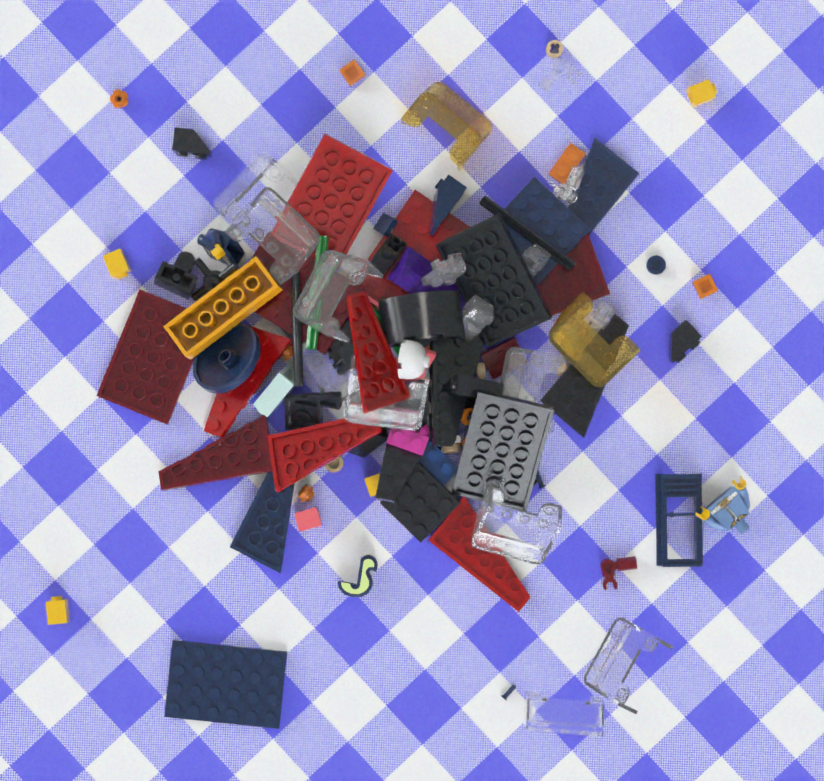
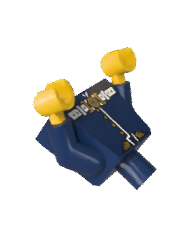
M210 228L206 235L200 234L198 236L197 243L204 248L208 256L226 264L227 267L234 262L238 265L245 254L232 233Z

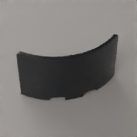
M459 291L420 292L379 301L381 328L390 347H400L401 343H404L403 340H412L419 343V340L430 339V341L454 340L465 336Z

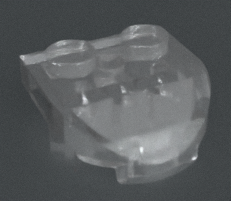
M460 253L448 255V260L440 261L437 259L430 263L433 271L421 278L423 286L432 285V287L441 284L447 286L455 283L456 278L461 276L466 270V264Z

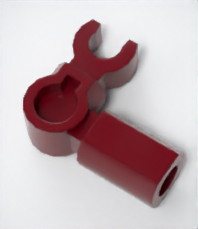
M636 556L616 558V561L605 558L601 561L600 568L602 576L605 577L602 583L604 590H607L606 585L608 582H612L614 589H617V582L613 578L616 569L618 571L637 569Z

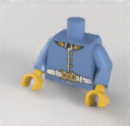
M739 476L740 482L738 483L732 480V484L735 487H729L707 507L701 506L703 512L701 514L696 512L695 515L711 528L729 531L735 527L740 534L746 532L750 527L744 521V518L750 514L748 511L750 502L746 489L747 483L742 476Z

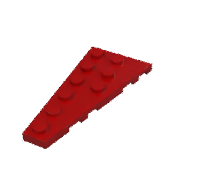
M250 326L258 334L261 343L258 363L251 375L241 385L231 391L216 394L204 432L218 437L225 436L235 422L236 416L248 404L249 398L252 394L256 393L272 371L271 368L275 362L280 360L283 351L293 342L292 339Z
M375 411L268 435L275 491L277 493L382 432L380 413Z

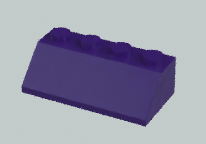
M409 246L387 278L408 294L429 291H459L450 275ZM460 294L461 305L463 310L465 307V302Z

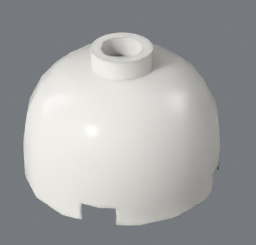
M403 340L404 343H401L398 363H400L402 369H398L399 379L418 378L423 374L424 369L429 367L430 356H426V350L420 343L412 340Z

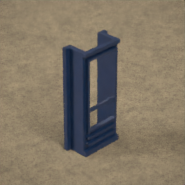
M702 473L655 474L657 566L702 567V519L695 515L696 512L698 514L702 513ZM667 497H694V513H667ZM667 516L671 518L674 516H694L695 559H668Z

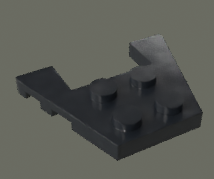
M342 392L286 395L284 399L285 429L290 431L322 424L323 407L340 410L342 406Z

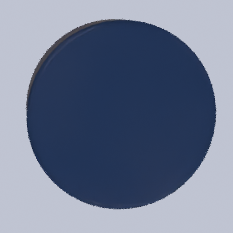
M655 255L647 260L646 268L649 273L658 275L665 270L666 262L661 256Z

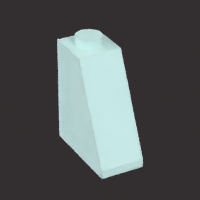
M293 362L289 363L277 374L253 404L260 414L268 417L282 403L286 395L295 388Z

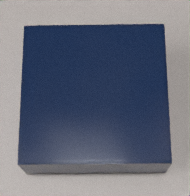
M383 213L373 229L389 237L398 221Z

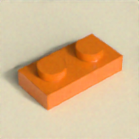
M570 143L548 175L564 186L586 153Z

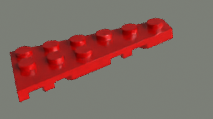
M366 291L349 295L346 299L364 415L410 398L411 394L404 379H399L398 377L399 367Z
M462 497L460 499L461 503L444 519L428 541L519 612L530 599V595L466 497Z

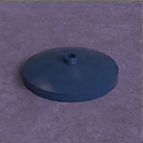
M240 322L195 356L193 375L196 382L203 389L214 394L225 393L241 385L251 375L258 363L261 351L258 334L249 325Z

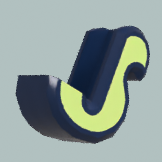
M370 554L363 556L360 560L357 583L338 581V588L341 592L350 597H363L368 594L373 586L370 570L377 571V559Z

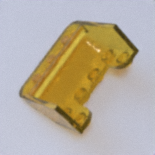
M435 82L427 88L401 118V124L418 127L429 117L454 137L457 142L451 148L449 156L457 165V170L459 171L492 132V123L442 82Z
M583 291L562 311L549 331L548 338L551 344L593 386L603 387L641 350L628 336L624 335L617 337L609 345L583 319L593 308L592 300Z

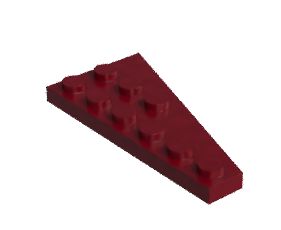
M262 415L259 419L247 423L244 427L206 445L205 448L195 451L190 456L158 471L161 490L167 491L273 472L267 437L270 435L267 417Z

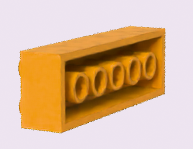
M255 256L163 327L184 356L191 360L283 289L263 262Z

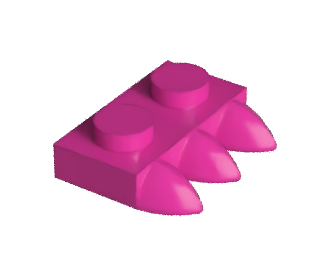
M398 417L392 424L386 443L423 456L430 434L428 425L421 427L417 433L415 420L411 421L404 428L403 417Z

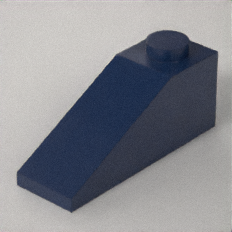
M449 174L444 180L441 178L435 186L437 191L433 198L429 232L431 236L434 235L467 189L466 186Z

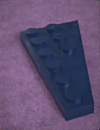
M594 138L568 207L591 228L588 232L589 235L639 175V172L596 138Z
M268 472L230 548L281 573L295 483L277 493L275 491L273 472Z

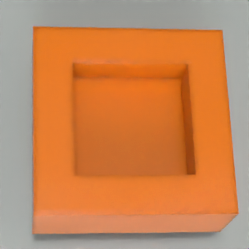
M355 59L339 70L350 87L366 76Z
M710 274L692 282L700 299L718 291Z

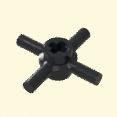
M198 257L194 263L205 275L203 279L204 285L191 294L192 299L196 301L205 293L211 291L239 269L238 265L234 262L222 272L211 271L202 259Z

